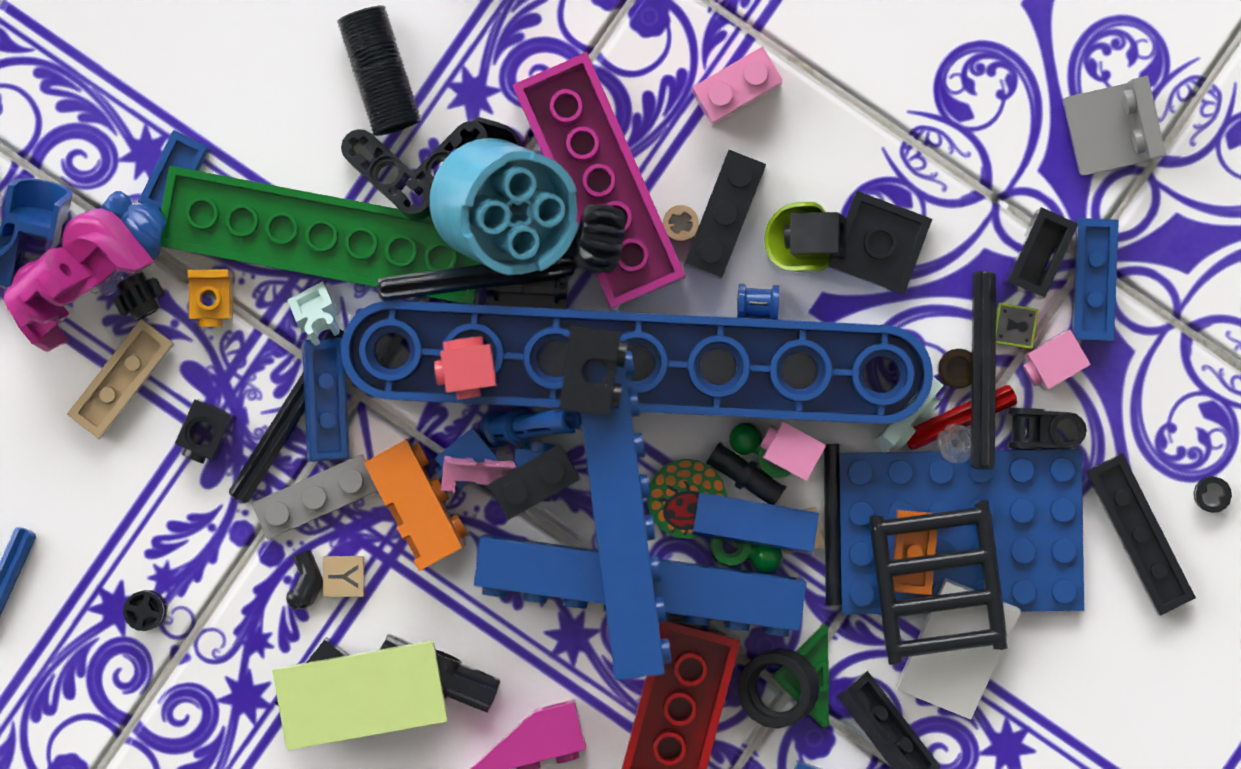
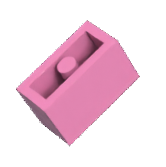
M762 46L693 86L692 93L711 126H714L781 87L783 79Z

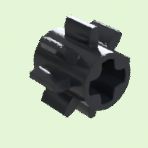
M140 272L116 285L120 295L112 298L120 316H126L130 313L134 322L161 309L157 299L165 296V293L157 278L153 277L147 280L144 273Z

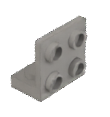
M1148 75L1131 79L1125 84L1072 95L1063 99L1077 167L1081 176L1152 161L1166 155Z

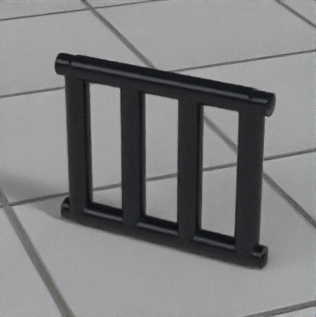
M982 500L974 503L975 508L884 520V516L879 515L869 517L885 648L889 665L902 663L904 657L993 645V649L998 650L1008 648L989 501ZM976 524L979 548L890 560L887 536ZM974 565L982 566L984 589L896 601L893 576ZM987 605L990 629L901 641L898 617Z

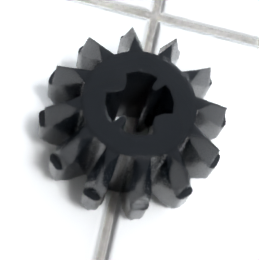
M590 204L583 209L575 241L574 261L577 268L598 274L602 272L612 273L617 268L625 236L626 222L623 210L606 204Z

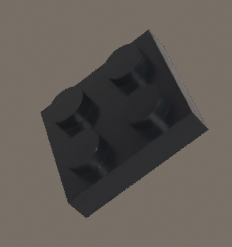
M856 191L846 216V258L831 259L828 268L904 295L932 218Z

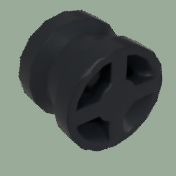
M147 589L133 593L127 598L123 606L125 621L131 628L137 631H148L158 627L164 622L168 612L165 598L160 593Z

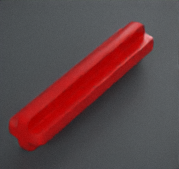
M1005 385L995 390V414L1018 403L1017 396L1010 385ZM971 401L913 426L916 431L906 443L908 448L916 450L971 425Z

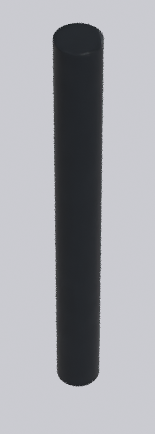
M825 444L826 447L823 454L826 605H841L839 444Z

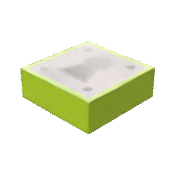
M997 303L996 344L1033 349L1039 309Z

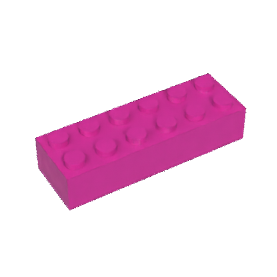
M585 52L513 84L514 91L542 154L561 165L575 184L577 192H575L577 202L576 222L580 223L583 209L590 204H606L623 210L626 222L625 236L617 268L612 273H595L611 310L684 279L686 275L588 53Z

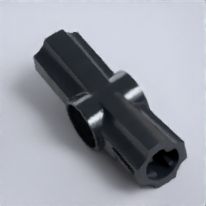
M388 634L380 650L413 643ZM436 649L445 700L448 697L488 713L501 682L500 679L476 668L473 669L463 665L460 659Z

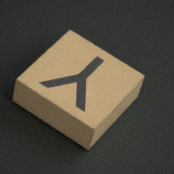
M323 556V597L365 596L364 556Z

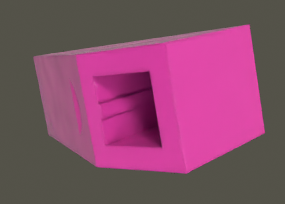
M575 699L535 709L469 769H540V761L556 758L557 764L579 759V751L586 750L587 745Z

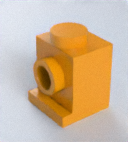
M228 269L188 270L189 319L199 320V327H223V320H233V271ZM206 291H213L216 295V301L211 306H206L202 301V296Z

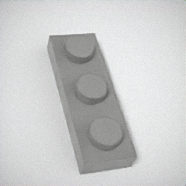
M360 454L251 503L267 540L377 492L378 490L364 465L366 461L364 455Z

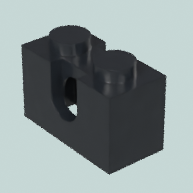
M1043 207L1035 210L1024 234L1026 237L1018 255L1013 258L1002 284L1037 300L1044 299L1077 229L1078 223ZM1055 250L1054 256H1053V258H1052V260H1051V262H1050L1048 268L1046 269V266H1047V264H1048V261H1049V259H1050V257H1051L1053 251Z
M570 326L559 409L610 416L611 408L619 409L622 384L614 383L616 366L625 367L628 342L620 341L621 332ZM594 359L602 361L607 368L605 379L598 384L588 383L582 375L585 363Z

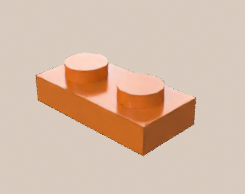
M896 510V518L931 514L930 512ZM938 529L894 535L892 560L935 554ZM934 571L893 576L895 592L932 595Z

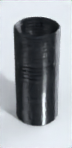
M384 5L360 9L337 20L338 27L340 28L339 31L342 35L341 38L343 43H345V50L348 54L347 57L350 59V66L353 68L352 71L356 78L355 81H357V88L360 89L361 100L363 101L365 112H367V119L371 124L370 127L374 136L397 132L416 125L422 120L419 110H417L418 107L416 106L417 103L415 102L416 99H414L413 91H411L410 80L406 75L405 65L403 64L402 57H400L401 53L398 52L399 48L397 47L396 37H394L395 34L389 21L390 18H388L389 15Z

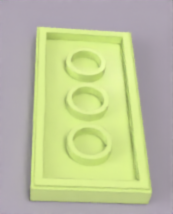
M434 640L272 670L287 750L448 722Z

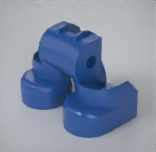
M19 178L8 184L4 205L5 217L0 226V286L10 287L12 285L14 275L23 265L28 236L46 240V251L56 248L60 243L62 225L68 219L73 191L69 188L51 181L32 178Z

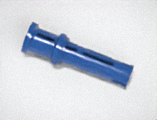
M520 408L511 409L506 414L501 411H494L486 414L483 418L481 435L483 440L492 447H503L508 442L514 445H521L527 443L532 437L576 433V430H579L582 420L579 412L561 409L529 413Z

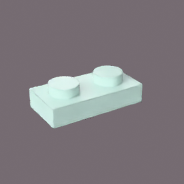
M933 377L931 390L923 405L906 419L895 423H888L872 443L884 453L894 445L901 449L915 433L916 430L911 425L917 417L921 415L925 419L941 400L935 395L944 385ZM915 394V395L913 396V398L907 403V405H906L905 407H907V406L913 401V399L915 398L916 394Z

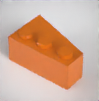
M406 439L365 461L364 465L385 506L389 508L394 517L402 539L407 541L416 558L413 561L418 571H421L466 546L463 538L469 535L458 513L451 516L444 502L449 500V496L446 491H441L442 483L439 478L432 481L428 475L425 466L429 465L430 461L420 443L412 445L410 440Z

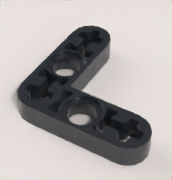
M474 121L464 122L414 172L375 136L363 129L349 132L342 140L341 151L348 163L405 216L412 220H422L431 215L430 191L434 180L435 167L439 163L444 162L453 149H458L466 144L464 139L468 135L473 138L477 137V139L491 137L480 123ZM356 144L365 145L376 159L370 164L364 156L359 153L356 154L354 149ZM388 165L398 167V177L390 184L379 182L378 176L382 168ZM407 186L415 195H421L424 202L419 207L415 204L411 205L410 200L401 190Z

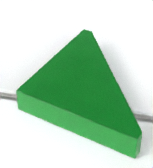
M823 623L796 652L806 657L816 670L820 684L819 696L813 710L809 714L826 729L829 726L828 627ZM781 665L771 677L798 702L801 695L798 678L792 670Z

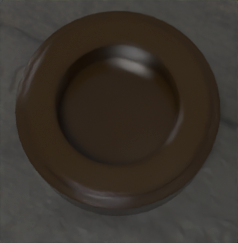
M956 348L945 352L941 356L937 365V372L940 380L946 386L961 389L971 385L972 353L965 349Z

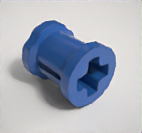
M745 284L738 285L737 318L754 316L778 320L779 285H773L771 289L746 288ZM750 301H755V302H767V304H757V303H749V302H750Z

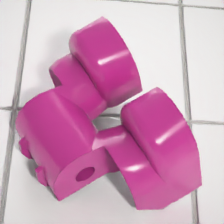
M91 209L72 218L63 229L61 240L63 248L49 249L42 257L20 267L13 277L12 285L4 293L6 307L19 329L31 344L45 352H49L69 341L58 327L70 314L64 307L65 305L74 302L90 289L104 283L117 270L133 274L154 262L125 224L110 211Z

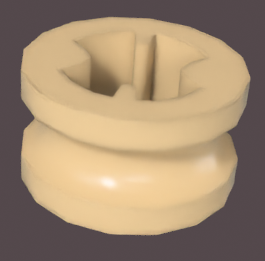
M676 205L665 213L663 225L671 240L685 242L696 234L699 227V219L691 207ZM683 213L688 214L691 217L688 220V223H692L691 230L689 232L682 230L679 234L674 233L670 229L674 226V224H669L670 218L673 215L680 217Z

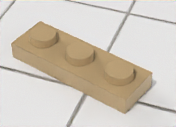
M140 319L68 411L67 415L97 439H101L175 343L144 319Z

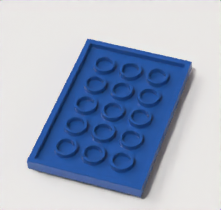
M1082 449L995 450V466L989 470H978L971 467V451L839 453L841 614H881L870 534V516H884V520L896 518V510L930 513L975 508L974 503L982 500L989 501L1003 602L1019 608L1021 612L1084 611ZM976 524L943 528L937 531L935 554L979 548ZM894 535L887 536L890 560H892ZM974 565L934 571L932 595L895 592L896 601L938 595L945 578L974 590L984 589L982 566Z

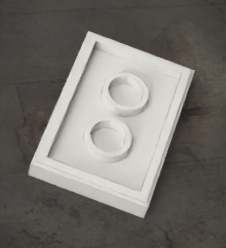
M945 578L938 595L974 589ZM1003 602L1008 641L1021 611L1019 608ZM987 605L931 612L928 614L917 639L990 629ZM993 645L911 656L905 664L896 688L906 694L971 720L1003 650L993 649Z

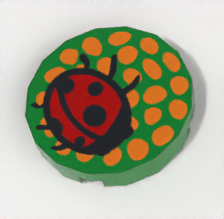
M679 459L667 463L655 473L649 485L650 499H647V505L650 515H653L654 522L662 531L676 538L693 539L699 537L692 535L699 492L727 497V492L722 478L711 466L699 460Z

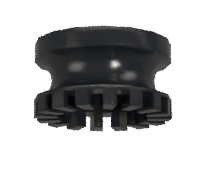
M1215 476L1204 477L1199 480L1193 492L1197 506L1210 513H1217L1226 509L1232 498L1231 488L1228 483ZM1210 483L1219 484L1223 490V495L1218 497L1219 504L1215 506L1205 504L1202 499V494L1207 492L1206 485Z

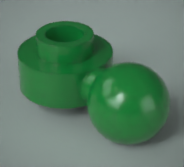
M740 423L731 430L729 443L735 452L741 455L752 453L758 455L761 469L771 477L783 478L791 474L762 458L766 450L759 447L763 439H761V434L757 427L750 423Z
M715 538L710 540L709 548L712 557L716 562L724 566H735L747 559L751 561L757 571L769 574L778 570L783 561V554L780 549L735 542V552L728 554L722 547L724 540Z

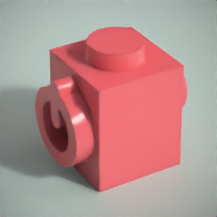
M483 336L443 342L444 351H440L441 360L434 361L437 385H445L446 393L456 392V398L460 400L480 397V388L497 386L492 345H484Z

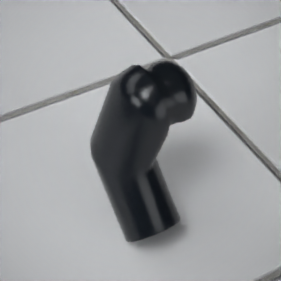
M311 549L292 556L300 578L294 589L287 592L286 601L288 606L294 610L307 609L313 605L323 586V578Z

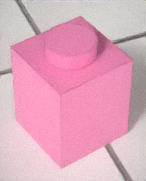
M1066 330L1024 354L1028 363L1023 365V369L1034 386L1040 384L1043 390H1046L1091 364L1071 330Z
M781 422L778 429L772 425L770 426L759 447L766 450L762 456L763 459L807 481L826 445L787 423Z

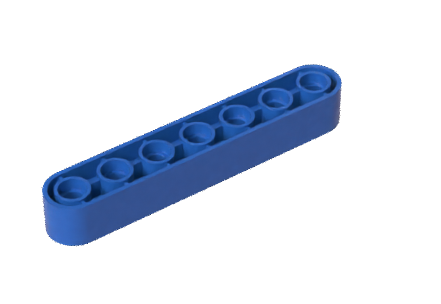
M382 301L371 304L359 311L347 325L341 341V358L348 377L359 389L373 397L402 401L559 408L564 375L551 377L544 374L538 364V354L541 348L549 342L559 341L568 345L571 325L621 332L620 341L628 342V347L640 345L647 348L653 354L655 367L649 377L641 381L627 379L628 393L637 392L639 412L888 424L901 421L914 414L927 399L933 380L930 356L924 345L913 334L899 327L876 324ZM392 333L404 336L410 346V355L407 362L396 369L384 367L379 362L376 354L379 341L384 336ZM483 336V339L492 345L497 386L480 388V397L457 400L456 392L446 393L445 385H437L434 361L441 360L440 351H444L443 342ZM714 349L728 352L735 361V374L729 382L723 385L709 383L704 379L700 371L702 357ZM791 354H805L815 363L816 377L807 388H793L783 379L782 365ZM875 357H883L890 360L897 370L895 385L885 393L872 391L864 381V368ZM916 394V396H915V398L913 399V401H912L907 407H905V406L907 405V403H908V402L913 398V396Z

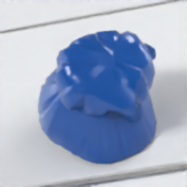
M115 191L110 194L102 204L101 209L114 213L154 261L160 254L161 234L167 223L159 207L152 203L131 202L130 196L121 191Z

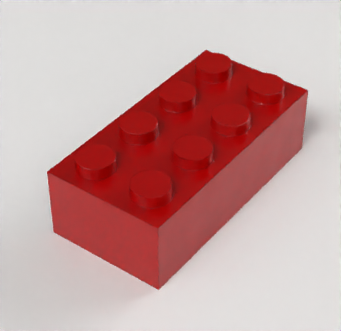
M668 619L666 622L659 623L660 639L669 638L672 663L664 664L665 674L645 676L621 769H707L741 640L739 637Z

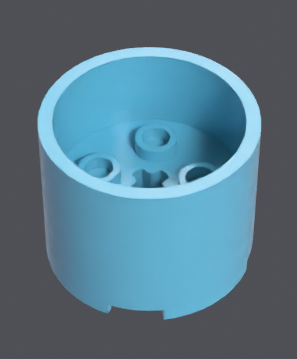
M484 138L462 145L444 160L432 182L430 213L434 226L441 238L455 251L503 274H525L548 268L567 251L579 225L576 222L577 202L575 192H577V189L567 171L549 157L505 140ZM510 205L515 210L513 214L509 210Z

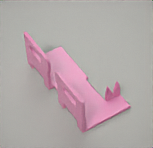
M444 456L441 491L456 493L455 481H469L488 485L511 472L512 468H516V466L510 460L493 461L491 459H484V463L474 462L473 458L466 457L465 459Z

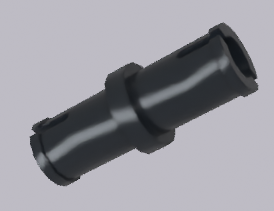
M722 442L718 443L706 461L707 465H711L736 482L734 485L739 490L745 488L767 504L775 505L787 487L758 469L757 462L754 460L748 462L724 446Z

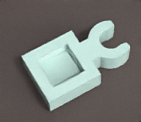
M323 281L288 299L296 323L302 333L306 332L315 346L320 344L318 336L322 331L330 329L334 336L339 334V327L333 318L339 314Z

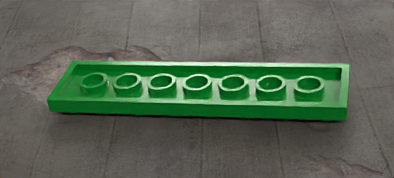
M169 166L161 213L167 221L161 234V247L377 287V281L381 277L481 264L452 249L438 234L431 215L422 220H412L396 208ZM476 289L428 295L425 297L474 305Z

